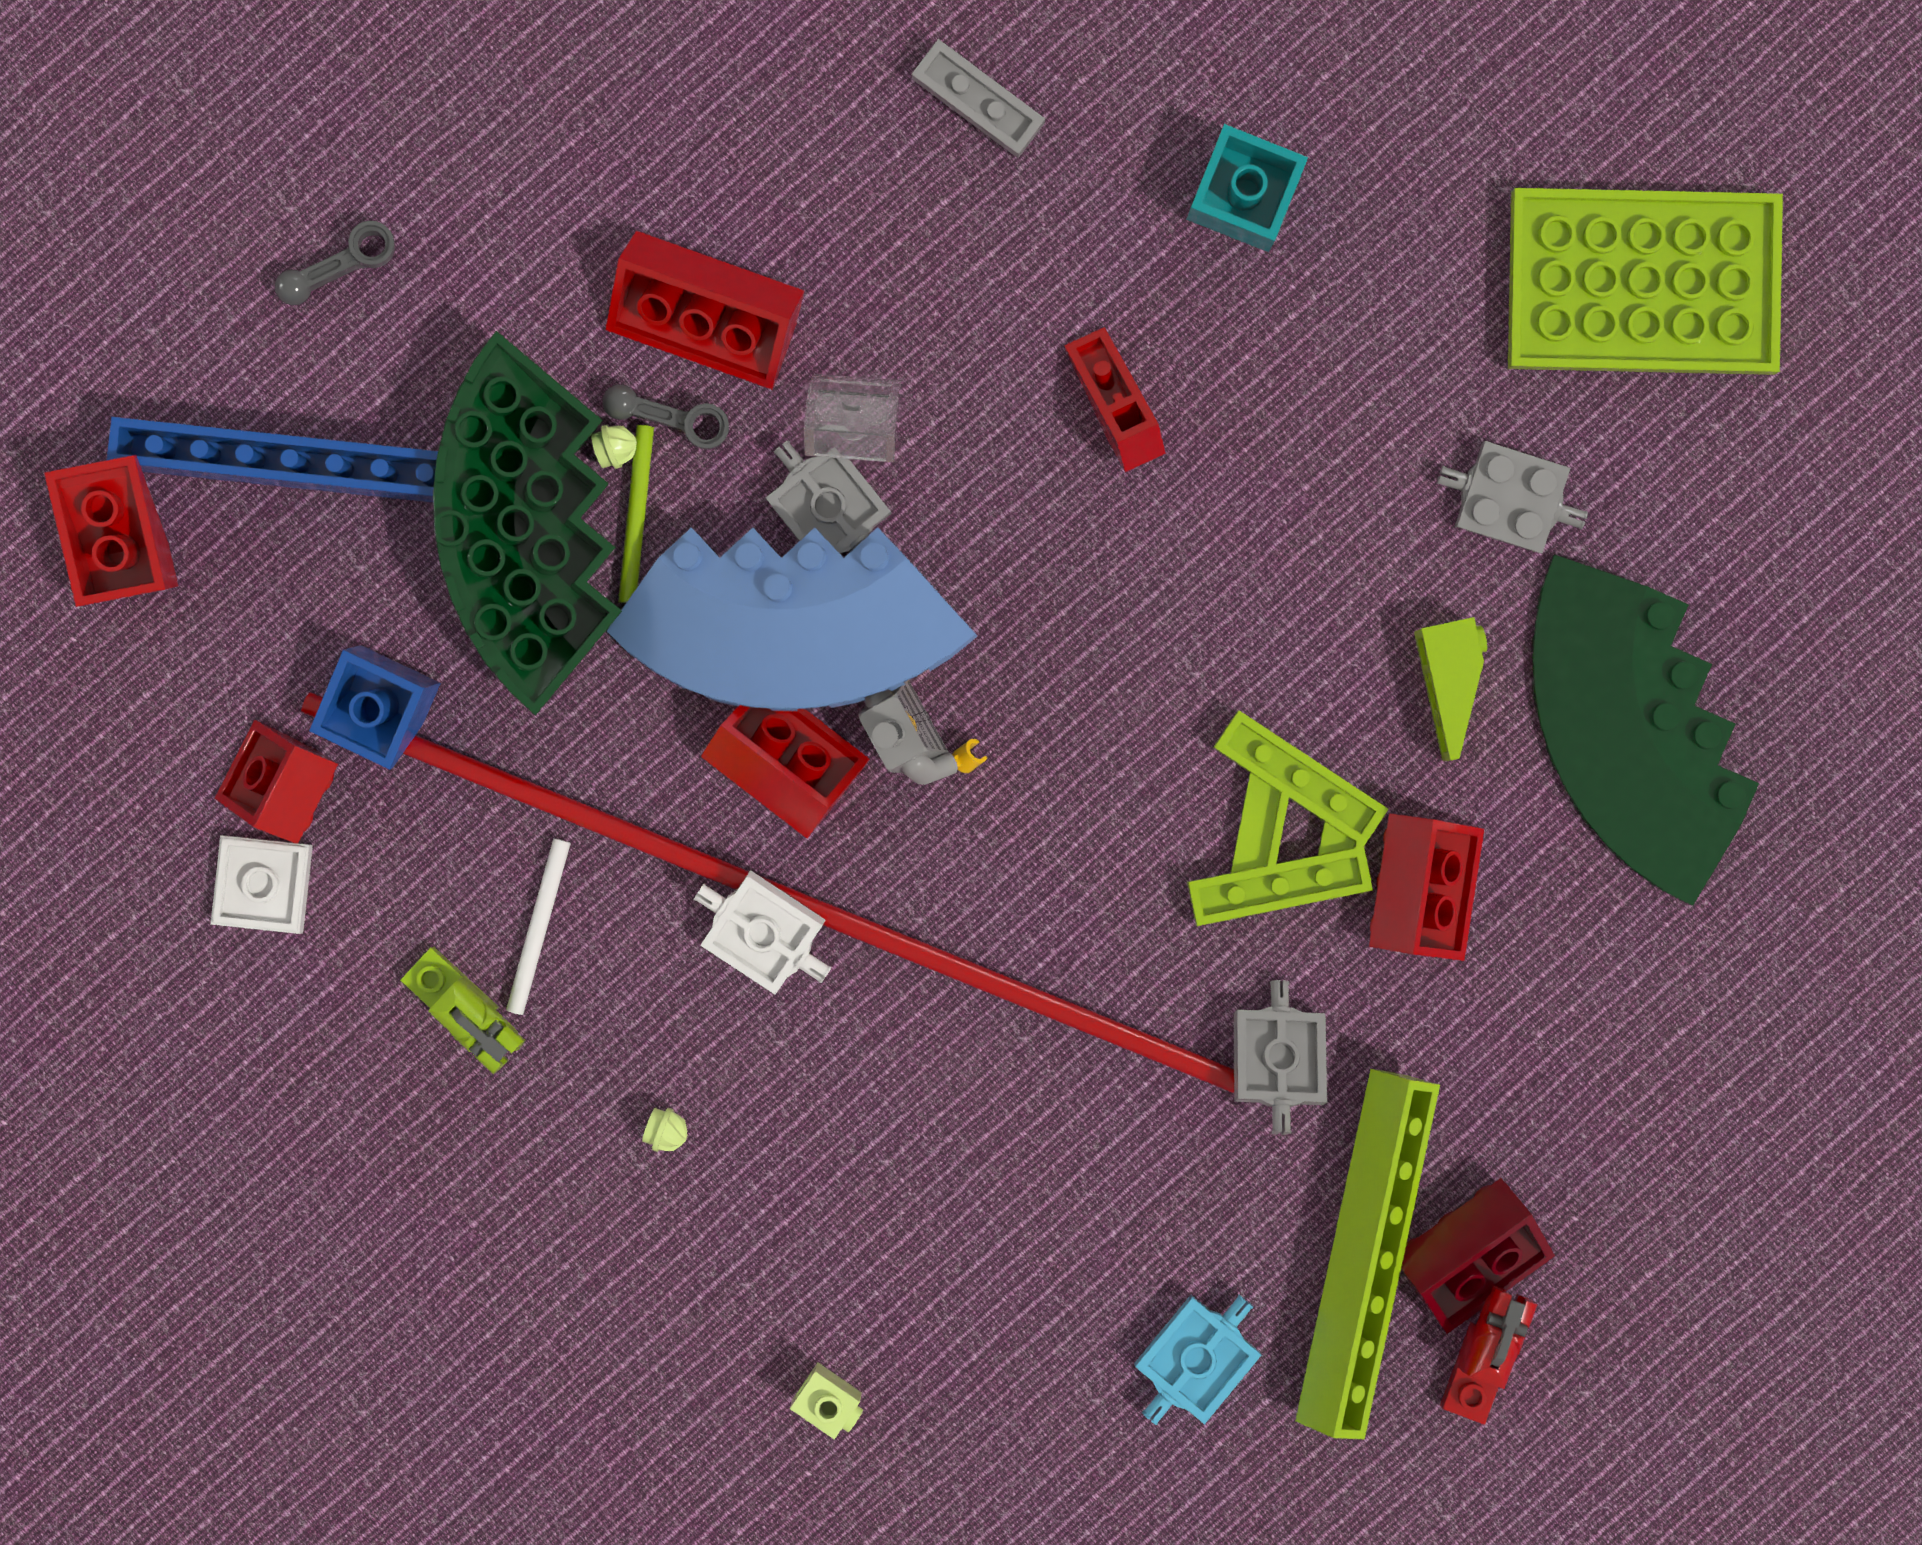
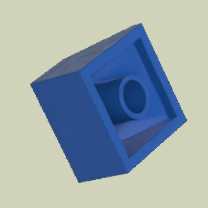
M362 645L343 649L309 731L389 770L393 769L424 724L441 683Z

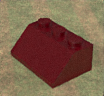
M1500 1178L1493 1184L1482 1187L1471 1200L1457 1210L1442 1216L1435 1226L1421 1236L1409 1240L1406 1243L1401 1271L1442 1329L1448 1334L1483 1308L1493 1286L1501 1287L1508 1291L1555 1257V1254L1533 1215L1506 1182Z

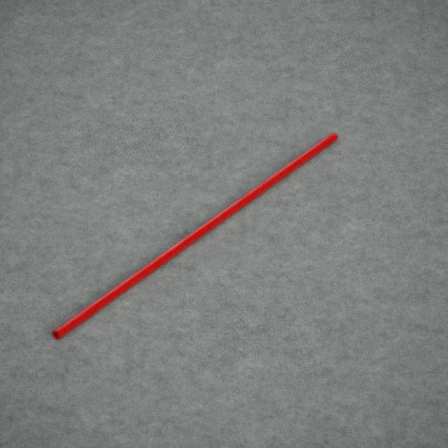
M309 692L303 702L301 712L315 718L323 697ZM415 735L403 753L735 890L740 887L750 872ZM762 877L824 918L823 926L1234 1093V1069Z

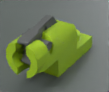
M430 947L400 980L430 1008L428 1012L492 1074H495L509 1061L505 1057L508 1051L510 1053H513L515 1050L518 1051L526 1041L518 1034L515 1027L496 1011L499 1006L435 947Z

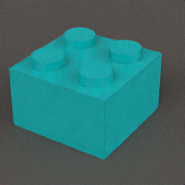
M1224 124L1186 220L1269 252L1276 240L1308 157Z

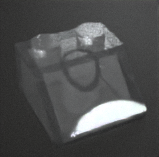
M813 374L807 392L804 420L805 455L894 462L902 380Z

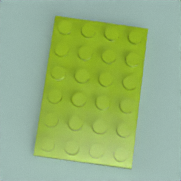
M1514 188L1511 192L1508 369L1775 375L1779 373L1783 194Z

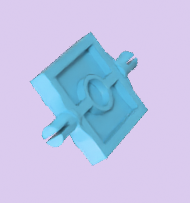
M1192 1295L1187 1298L1134 1363L1139 1371L1153 1381L1159 1392L1142 1412L1147 1419H1150L1152 1423L1157 1425L1168 1409L1175 1405L1176 1407L1188 1410L1205 1425L1262 1355L1259 1350L1242 1337L1237 1328L1248 1312L1254 1308L1250 1302L1241 1295H1238V1298L1222 1315L1221 1313L1209 1310Z

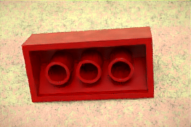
M636 231L618 259L605 330L772 390L796 328L805 291Z

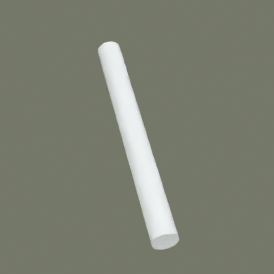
M553 838L506 1011L519 1015L524 1014L570 842Z

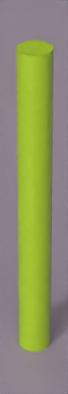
M636 425L635 438L637 444L632 463L619 603L626 604L638 587L654 427Z

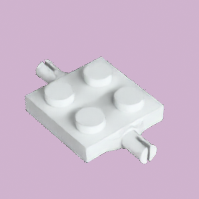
M751 870L740 887L728 895L727 898L706 886L705 883L693 900L698 901L716 913L712 928L700 946L773 994H776L786 978L797 972L798 969L803 970L818 980L819 983H822L829 973L831 966L826 965L809 954L812 941L823 926L825 919Z

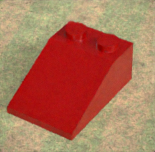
M137 455L44 472L76 607L178 587L169 543Z

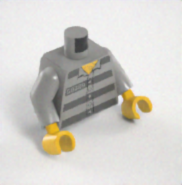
M909 680L904 682L905 685L890 691L888 689L865 697L866 705L858 716L889 772L905 774L913 782L926 785L957 773V770L969 773L986 761L987 756L978 759L970 752V749L980 743L977 739H970L956 749L953 754L948 752Z

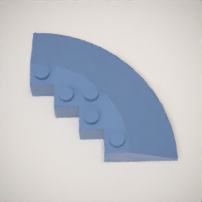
M691 527L656 560L622 608V612L607 630L631 656L653 672L683 689L685 688L704 695L706 698L734 706L768 708L772 711H797V709L824 706L833 708L866 700L865 697L888 689L890 691L905 685V681L918 676L927 669L931 671L943 664L978 637L878 527L845 558L840 555L816 528H813L782 558L754 528H751L727 552L719 557Z

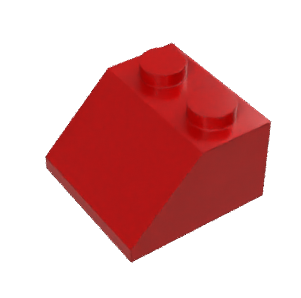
M254 719L214 799L254 828L298 844L303 833L312 823L313 813L323 793L332 784L338 763L318 750Z

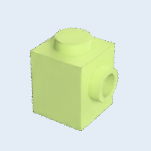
M817 1362L793 1397L790 1409L835 1440L841 1429L849 1432L862 1414L863 1409L858 1406L862 1392Z

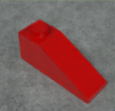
M1103 327L1064 345L1107 440L1124 471L1127 472L1166 454L1159 424L1106 328Z

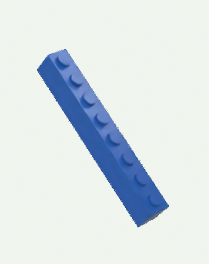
M112 417L107 460L137 455L142 472L433 503L438 451Z

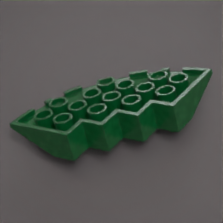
M495 331L467 372L457 391L444 425L436 459L433 489L434 532L440 567L448 593L466 634L485 664L508 692L536 716L622 612V610L587 582L616 547L581 519L609 485L601 476L575 456L599 427L602 419L499 332Z
M1554 554L1540 589L1536 608L1538 611L1535 620V631L1531 645V652H1533L1532 693L1535 710L1538 713L1540 726L1547 745L1545 748L1554 770H1557L1565 790L1572 799L1570 801L1588 827L1593 829L1606 844L1609 850L1653 886L1693 906L1739 830L1759 785L1758 782L1718 765L1736 723L1694 706L1712 664L1671 646L1689 604L1648 586Z

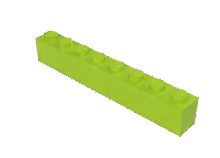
M1370 1069L1295 1420L1329 1437L1341 1439H1365L1440 1085L1401 1073Z

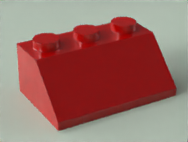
M739 705L720 725L701 755L709 764L807 839L870 760L805 708L797 709V711H772L768 708L746 707Z
M1389 813L1387 828L1383 836L1384 849L1381 869L1377 877L1374 915L1370 922L1371 935L1369 947L1413 955L1465 961L1484 836L1483 828Z

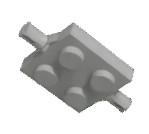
M789 440L784 442L782 446L792 459H789L780 446L774 451V454L779 457L790 473L784 483L769 494L766 500L799 541L813 528H816L841 555L851 552L870 535L874 527L891 515L889 508L836 442L820 455L805 461L793 448Z
M1488 441L1482 442L1476 463L1467 474L1442 466L1439 474L1455 478V480L1443 476H1438L1437 484L1461 491V508L1455 527L1539 554L1543 553L1549 532L1557 521L1581 530L1584 527L1585 521L1569 517V515L1581 519H1587L1588 515L1587 511L1563 505V490L1571 468Z
M1280 980L1270 981L1271 1007L1262 1010L1237 1009L1234 1012V1102H1254L1272 1107V1134L1278 1135L1281 1133V1135L1291 1134V1107L1299 1104L1324 1105L1327 1103L1325 1013H1305L1289 1007V981L1283 980L1280 983Z

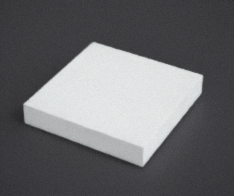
M220 835L211 924L296 934L303 933L313 845Z

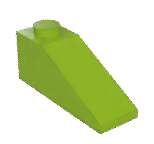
M1474 617L1414 631L1442 761L1460 758L1484 663L1482 653L1487 652V639L1482 626H1476Z

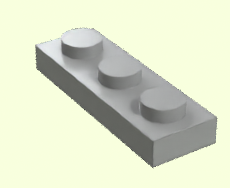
M939 39L911 74L912 80L1017 158L1021 156L1045 124L1044 117Z

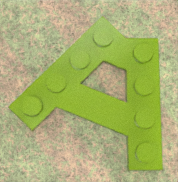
M1238 710L1213 747V749L1250 772L1231 873L1187 882L1196 926L1373 891L1364 846L1388 811V808ZM1291 799L1324 821L1319 851L1316 856L1277 863L1288 800Z

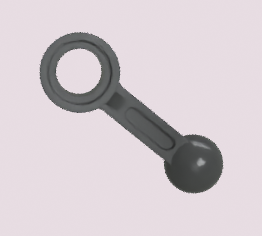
M365 221L358 224L350 233L349 247L302 271L290 269L282 272L275 282L276 295L285 304L300 305L309 298L311 291L356 269L384 266L392 259L395 252V241L391 231L384 224L377 221ZM368 236H379L385 241L384 251L380 255L368 257L360 251L362 241Z
M624 384L611 386L603 395V408L611 418L625 420L634 416L680 430L686 435L688 441L699 449H714L720 446L728 435V418L722 409L713 404H700L693 407L689 412H685L639 398L632 388ZM702 415H710L719 423V433L710 440L699 438L693 430L695 420Z

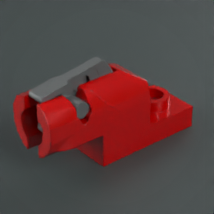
M1493 1286L1491 1294L1485 1300L1477 1324L1473 1322L1469 1324L1440 1403L1443 1410L1485 1425L1498 1388L1505 1389L1514 1362L1521 1351L1527 1330L1530 1327L1538 1305L1535 1301L1518 1293L1515 1300H1511L1512 1295L1507 1293L1504 1288Z

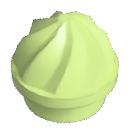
M607 424L601 427L600 432L591 435L593 448L602 468L613 465L615 469H618L633 458L637 441L635 436L624 426H609Z
M654 1108L646 1125L642 1142L653 1145L652 1150L656 1152L659 1150L674 1151L687 1139L686 1122L671 1108H667L666 1111Z

